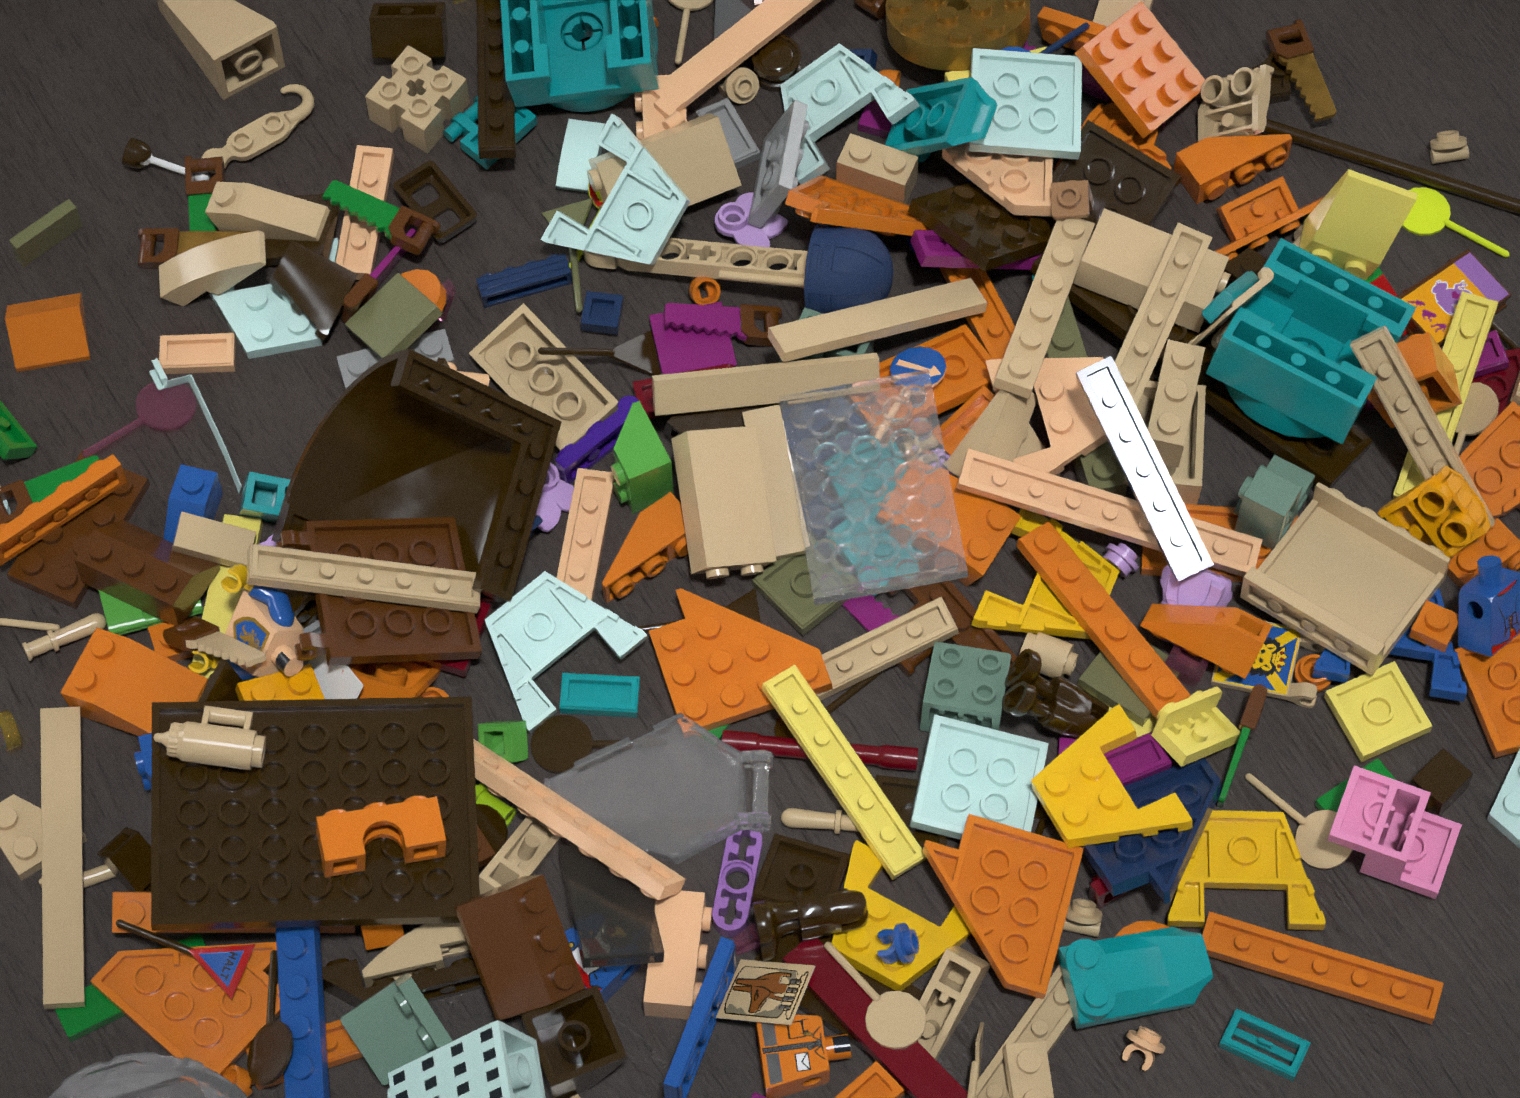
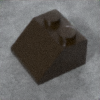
M597 985L572 994L553 1004L521 1015L525 1034L537 1041L541 1072L552 1098H567L592 1088L628 1059Z

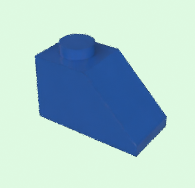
M180 465L169 495L164 532L165 540L173 543L181 512L214 520L223 495L217 472Z

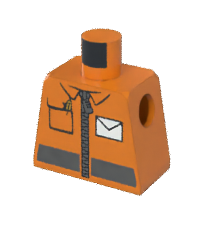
M795 1015L791 1025L755 1022L765 1095L767 1098H782L824 1085L830 1080L828 1061L851 1058L849 1035L841 1034L825 1037L822 1018L818 1015Z

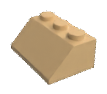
M1148 381L1137 405V409L1147 429L1158 381ZM1197 385L1179 468L1165 465L1184 504H1197L1202 489L1206 385ZM1125 477V484L1129 486V483Z

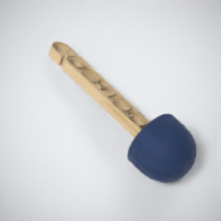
M818 223L814 228L808 251L669 238L654 265L583 251L586 263L598 268L616 269L619 266L628 271L804 288L805 307L823 314L886 299L893 283L891 256L886 246L876 235L864 229ZM668 253L679 254L674 259L666 260L662 258V256ZM739 260H749L751 262L746 266L738 267L733 265ZM778 263L787 265V267L781 270L769 268L771 265Z

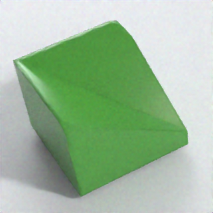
M491 721L478 724L479 743L508 762L528 759L526 721Z

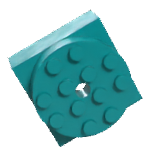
M500 0L505 78L516 107L548 103L569 111H596L618 104L634 92L659 89L657 65L658 33L653 16L652 0ZM590 37L589 40L584 41V43H585V50H584V47H583L582 42H579V41H580L581 39H583V38Z
M1280 238L1264 267H1268L1273 271L1274 278L1249 300L1243 308L1239 307L1218 344L1206 374L1223 382L1230 396L1244 414L1264 427L1287 437L1317 438L1327 436L1343 444L1378 378L1363 370L1350 347L1351 341L1386 325L1395 343H1399L1417 307Z

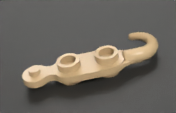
M290 84L282 87L280 90L282 94L297 93L302 97V103L292 110L271 112L233 132L228 137L227 144L223 148L209 149L203 154L202 158L223 156L224 168L226 169L228 163L232 160L246 161L283 142L297 124L311 114L314 108V97L311 91L299 84Z

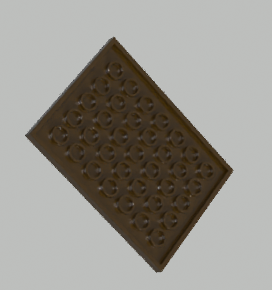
M472 697L152 702V931L460 923L454 906L480 895ZM205 706L253 712L251 730L257 731V735L266 736L264 761L262 768L252 767L251 771L184 762L176 757H169L167 755V747L162 743L155 742L153 737L156 733L169 731L171 723L174 722L184 723L190 721L201 723ZM209 722V724L243 729V727ZM412 796H425L426 798L437 796L446 836L445 857L405 864L403 851L397 842L389 838H377L370 841L365 847V871L325 878L316 835V817L323 816L326 812L336 809H343L349 812L363 809L365 806L377 802L389 805L401 803Z

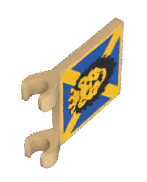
M1267 622L1273 626L1246 679L1238 675L1229 674L1215 664L1211 685L1251 693L1255 685L1262 684L1267 688V696L1288 700L1299 706L1312 708L1315 706L1317 699V686L1307 682L1292 683L1300 646L1321 654L1325 647L1294 629L1290 630L1286 625Z

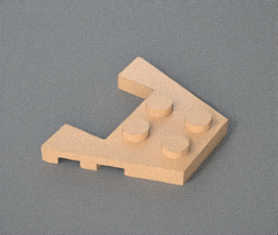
M1103 357L1044 358L1034 388L1051 447L1013 459L1014 463L1057 475L1064 470L1066 464L1081 454L1086 456L1107 441L1075 375L1076 372L1103 360ZM1003 359L986 360L992 386ZM993 386V390L997 394L1000 389Z

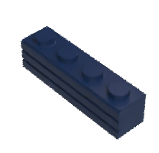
M554 254L541 261H529L525 265L516 268L507 267L498 273L483 274L480 278H476V282L485 309L572 284V274L565 254Z

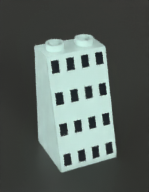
M499 1020L491 1022L388 1073L390 1085L387 1091L388 1098H546L536 1039Z

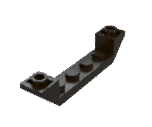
M346 958L335 959L328 962L326 967L322 968L323 990L354 1008L395 981L394 978H383L375 981L371 987L364 988L357 959L350 961ZM461 958L454 961L451 966L437 970L434 968H422L411 975L428 1002L484 988L473 958Z

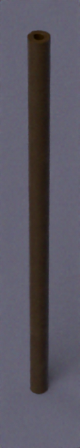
M1266 119L1267 124L1262 133L1268 135L1290 134L1293 138V143L1520 215V199Z

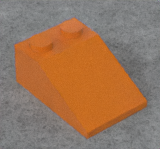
M916 458L877 515L876 520L926 557L929 556L934 563L965 586H969L985 574L1021 516L1003 502L957 489L956 486L959 478Z
M96 627L60 693L69 707L80 706L81 717L142 736L152 733V702H198L208 679L130 638Z

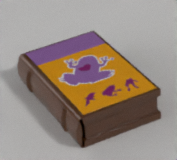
M1467 249L1455 258L1449 259L1445 265L1411 288L1403 290L1402 294L1397 296V298L1417 307L1405 331L1410 336L1429 332L1437 344L1442 347L1444 346L1462 291L1498 301L1495 315L1507 308L1506 301L1511 298L1512 294Z

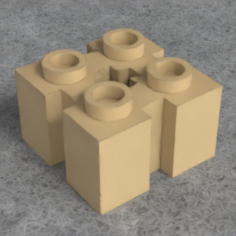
M407 46L391 65L393 77L387 79L382 76L365 96L369 120L391 133L398 127L401 128L405 141L428 154L443 136L444 120L450 121L458 112L462 113L470 103L466 78L445 66H442L438 71L434 70L431 58Z

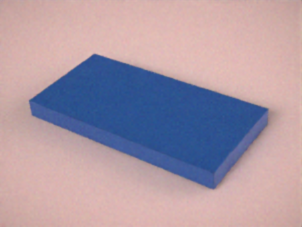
M722 936L719 940L663 1082L665 1098H687L717 1023V1013L737 969L736 944H734L733 940Z

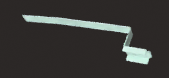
M157 358L151 360L155 369L150 370L149 373L158 391L184 383L190 384L224 455L240 494L242 486L231 458L192 375L189 374L168 380Z

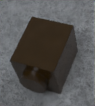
M1442 748L1412 778L1410 785L1431 792L1424 811L1441 816L1468 789L1473 773L1447 750Z
M125 827L97 855L126 889L131 891H148L151 889V846L139 831Z

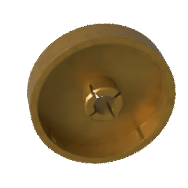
M887 0L886 24L888 40L899 55L917 65L945 71L971 70L973 48L1001 50L1007 47H1022L1025 44L1031 28L1030 0Z

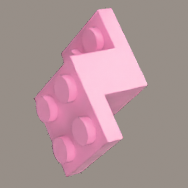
M1354 765L1327 841L1366 854L1360 869L1361 873L1436 899L1462 824L1424 811L1431 792Z

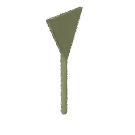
M593 198L542 212V214L550 223L556 211H560L584 225ZM569 248L575 308L580 313L583 311L577 250Z

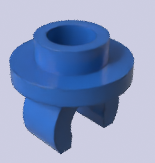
M899 923L895 925L894 930L884 929L878 932V938L883 944L892 943L891 947L887 950L878 951V957L884 963L892 964L898 960L903 964L913 962L915 954L919 952V940L915 930H910L906 923Z

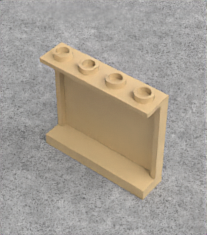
M1318 482L1315 486L1312 501L1258 569L1252 566L1243 578L1240 598L1373 676L1419 615L1426 600L1429 601L1446 579L1451 558L1444 555L1439 548L1427 545L1411 536L1406 529L1394 526L1378 517L1373 510L1361 507L1347 499L1337 489L1328 488Z

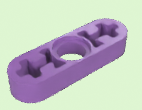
M751 824L734 826L729 831L726 839L712 911L713 926L724 937H737L746 930L752 906L751 898L756 885L762 854V835ZM743 837H749L750 844L752 845L747 847L745 861L738 860V843L742 841ZM736 871L743 872L748 876L749 882L742 889H733L726 883L729 874ZM730 899L737 901L736 917L738 918L733 920L732 925L725 924V918L723 917L728 914Z

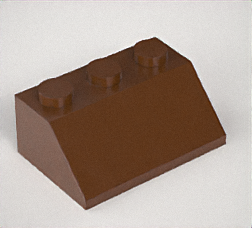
M124 520L95 529L74 559L82 583L174 626L184 623L220 570V565L215 562L171 551L172 542Z
M543 874L522 876L454 906L496 1021L553 1004L585 989Z

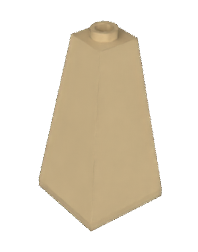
M157 0L159 11L223 100L285 67L278 29L275 23L237 1Z

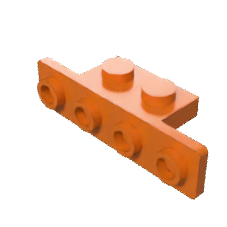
M1283 176L1216 208L1231 242L1214 251L1229 257V260L1238 256L1236 249L1246 244L1248 248H1256L1269 241L1268 233L1278 229L1280 234H1283L1300 226L1298 218L1308 213L1310 214L1325 196L1298 209Z

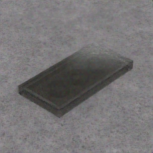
M637 840L629 841L639 848ZM577 845L559 846L558 858L583 968L664 962V948L652 899L645 896L640 891V887L628 879L612 874L609 867L598 859L582 854Z

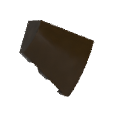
M291 240L270 283L280 294L289 299L291 307L298 315L303 313L307 315L317 327L315 334L324 340L343 305L344 297L349 293L358 274Z

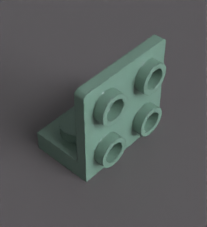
M935 642L923 699L920 730L930 732L934 715L999 730L1002 699L1005 694V680L1009 672L1011 654Z
M408 973L340 1017L341 1023L382 1085L389 1084V1072L453 1041Z

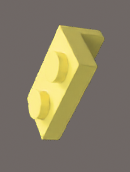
M1218 686L1204 692L1201 690L1197 691L1189 698L1177 703L1170 702L1157 715L1158 721L1151 736L1181 767L1236 744L1241 732L1216 707L1223 693Z

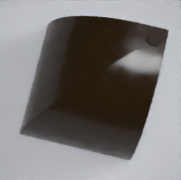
M414 350L398 351L383 358L363 372L347 387L325 414L305 447L294 470L271 541L280 542L281 531H303L306 521L455 517L465 569L469 572H476L472 589L480 592V601L511 602L562 421Z

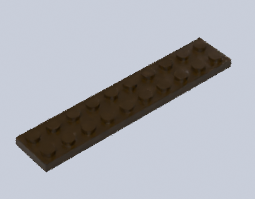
M1043 254L1032 264L1030 272L1036 275ZM1076 284L1072 285L1068 295L1070 302L1120 339L1125 340L1138 312L1137 308ZM1204 319L1198 333L1174 323L1167 340L1188 344L1211 324ZM1220 328L1197 346L1205 347L1197 384L1206 385L1205 402L1280 458L1314 474L1315 484L1320 482L1328 488H1332L1369 449L1373 440L1354 426H1352L1343 444H1340L1327 436L1317 438L1287 437L1247 417L1234 402L1225 384L1206 374L1216 351V348L1211 344V340ZM1167 340L1156 363V366H1158L1160 369L1164 357Z

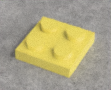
M1395 661L1378 668L1373 676L1366 673L1327 690L1324 695L1327 704L1361 762L1431 732L1432 729L1430 720Z

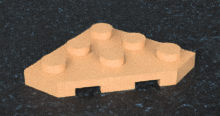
M969 142L942 149V158L1013 215L1051 216L1053 158L969 151Z

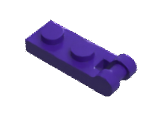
M631 395L622 397L618 402V410L603 422L597 421L587 430L583 438L575 444L570 443L559 452L555 463L561 480L571 484L576 479L578 468L590 469L614 450L633 403L639 401L638 398Z

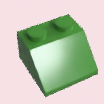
M639 400L633 403L614 446L615 464L611 465V471L616 480L613 482L616 497L621 504L627 503L632 514L646 509L669 492H672L674 495L672 462Z

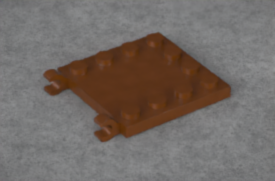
M455 517L306 521L303 531H281V541L276 543V547L466 571ZM321 593L314 594L322 633H302L299 635L300 643L294 646L297 660L308 661L321 655H326L327 665L478 659L482 653L475 613Z

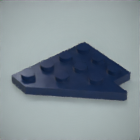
M1205 758L1182 767L1177 765L1124 786L1138 809L1176 793L1192 818L1193 828L1179 832L1177 828L1158 830V835L1143 837L1141 833L1119 836L1118 841L1079 846L1084 848V855L1113 897L1151 883L1165 904L1171 902L1222 791L1221 779Z

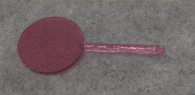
M154 382L148 384L139 392L136 398V412L139 418L82 452L83 457H89L144 423L160 430H171L185 425L194 416L196 410V399L193 392L184 384L159 391Z

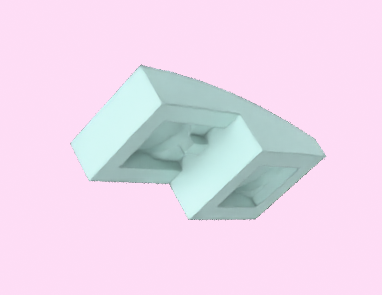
M575 119L568 120L556 180L557 189L589 193L587 171L592 169L588 160L601 155L602 147L595 142L605 123Z

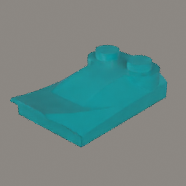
M972 77L907 89L906 92L911 94L920 106L892 125L885 145L918 156V163L924 162L931 152L985 138L997 109V102Z
M1176 927L1096 941L1079 939L1071 945L1059 947L1057 950V957L1076 1029L1193 1006L1200 992L1213 979V972L1203 935L1201 933L1184 931Z

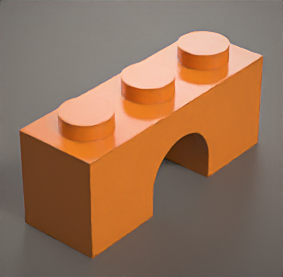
M412 796L401 803L389 805L377 802L369 804L363 809L349 812L343 809H336L326 812L323 816L316 817V835L325 878L365 871V847L370 841L377 838H389L397 842L403 851L405 864L445 857L446 836L437 796L430 798Z

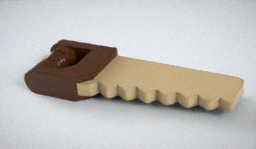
M197 616L163 631L165 641L183 651H206V654H214V657H222L223 660L229 659L230 662L246 665L247 668L266 660L264 652L220 632L219 626Z

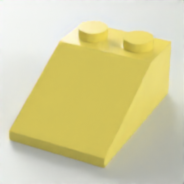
M1348 169L1304 220L1299 247L1366 281L1383 261L1415 204L1418 193Z

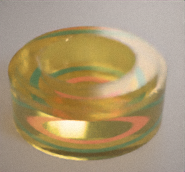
M8 710L0 712V738L6 751L20 747V744H22L11 711Z

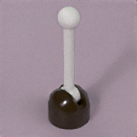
M130 138L122 157L123 165L133 169H142L152 163L185 175V167L152 156L151 148L145 142L135 138ZM208 172L194 173L196 181L210 179Z

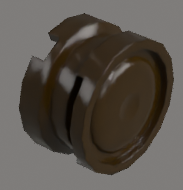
M778 34L751 55V70L757 75L759 86L770 92H781L780 85L801 71V51L798 44L792 38Z

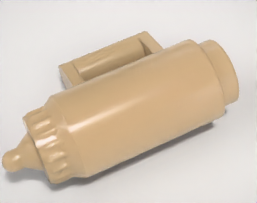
M205 706L201 723L190 721L184 723L174 722L171 723L169 731L156 733L153 737L155 742L162 743L167 747V755L169 757H176L184 762L250 771L252 767L262 768L266 748V736L257 735V731L251 730L253 712ZM209 722L243 727V729L209 724Z

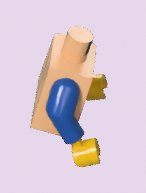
M242 564L232 566L227 572L235 576L237 580L233 577H225L221 581L222 588L229 593L238 592L241 588L244 589L225 634L264 652L266 660L248 668L246 665L230 662L229 659L225 660L228 661L243 681L280 671L289 677L296 675L302 669L304 661L297 660L294 646L300 643L299 635L304 633L302 625L294 616L288 595L277 588L247 584V567ZM192 651L193 654L201 655L204 658L205 665L200 662H192L188 667L194 673H202L209 668L216 669L222 658L214 657V654H206V651Z

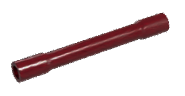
M723 730L721 753L809 759L795 738L766 736L755 732ZM850 743L863 764L877 765L888 769L917 770V747L874 746Z

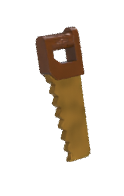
M1298 19L1294 20L1293 24L1267 30L1266 39L1275 61L1279 62L1282 66H1287L1286 73L1291 74L1290 80L1296 83L1295 89L1301 91L1300 97L1306 99L1305 106L1310 107L1309 113L1311 115H1315L1314 122L1335 117L1336 108L1313 55L1314 47L1303 21ZM1294 38H1298L1300 42L1292 45L1280 43Z
M178 228L139 229L138 238L141 242L138 266L144 269H159V265L194 247L250 231H180ZM164 241L163 250L157 256H154L155 242Z

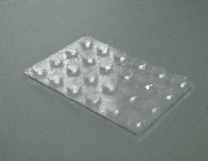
M929 369L779 396L815 605L968 577Z

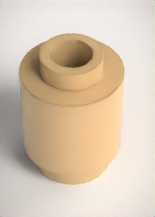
M1028 632L1020 650L1021 653L1029 648L1039 653L1042 659L1040 673L1051 678L1064 677L1065 674L1071 676L1079 654L1073 653L1074 644L1042 632H1038L1037 635Z

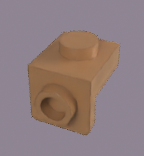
M1088 180L1051 183V214L1054 220L1087 218L1090 214L1089 211H1093V196Z

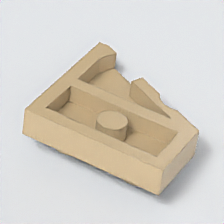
M13 794L0 802V849L21 881L42 869L41 808ZM83 833V843H85L87 838Z

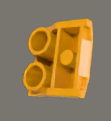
M1446 465L1421 484L1388 502L1377 512L1381 518L1385 517L1392 525L1406 529L1416 539L1427 545L1439 548L1449 558L1487 533L1491 527L1483 502L1462 474Z

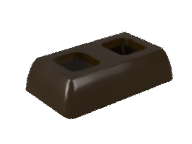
M434 161L425 162L393 183L396 193L410 209L432 219L439 217L447 211L454 212L459 218L460 222L444 232L439 230L437 234H432L439 243L448 241L470 227L476 220V211ZM431 186L439 194V198L422 207L412 196L424 187Z

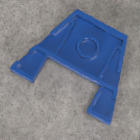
M1438 589L1429 601L1444 607L1441 592ZM1415 619L1389 654L1432 661L1429 696L1464 702L1467 687L1465 681H1462L1459 670L1460 661L1457 652L1454 651L1452 641L1444 653L1410 638L1409 634L1416 621ZM1325 648L1315 663L1312 677L1327 678V680L1345 683L1349 678L1351 663Z

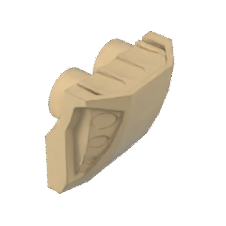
M1264 64L1260 65V68H1254V70L1242 67L1233 75L1229 74L1224 78L1218 75L1208 77L1201 87V97L1203 100L1198 109V141L1206 137L1251 136L1264 132L1267 124L1266 116L1270 102L1271 76L1274 68Z

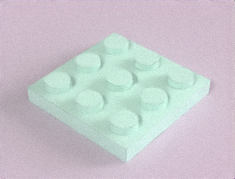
M973 48L971 54V77L977 80L984 91L996 100L998 106L986 137L969 142V151L1079 160L1081 153L1082 62L1079 58L1069 55Z
M934 715L909 827L961 840L967 816L972 814L1031 832L1038 800L1032 789L1031 779L1044 769L1049 743Z

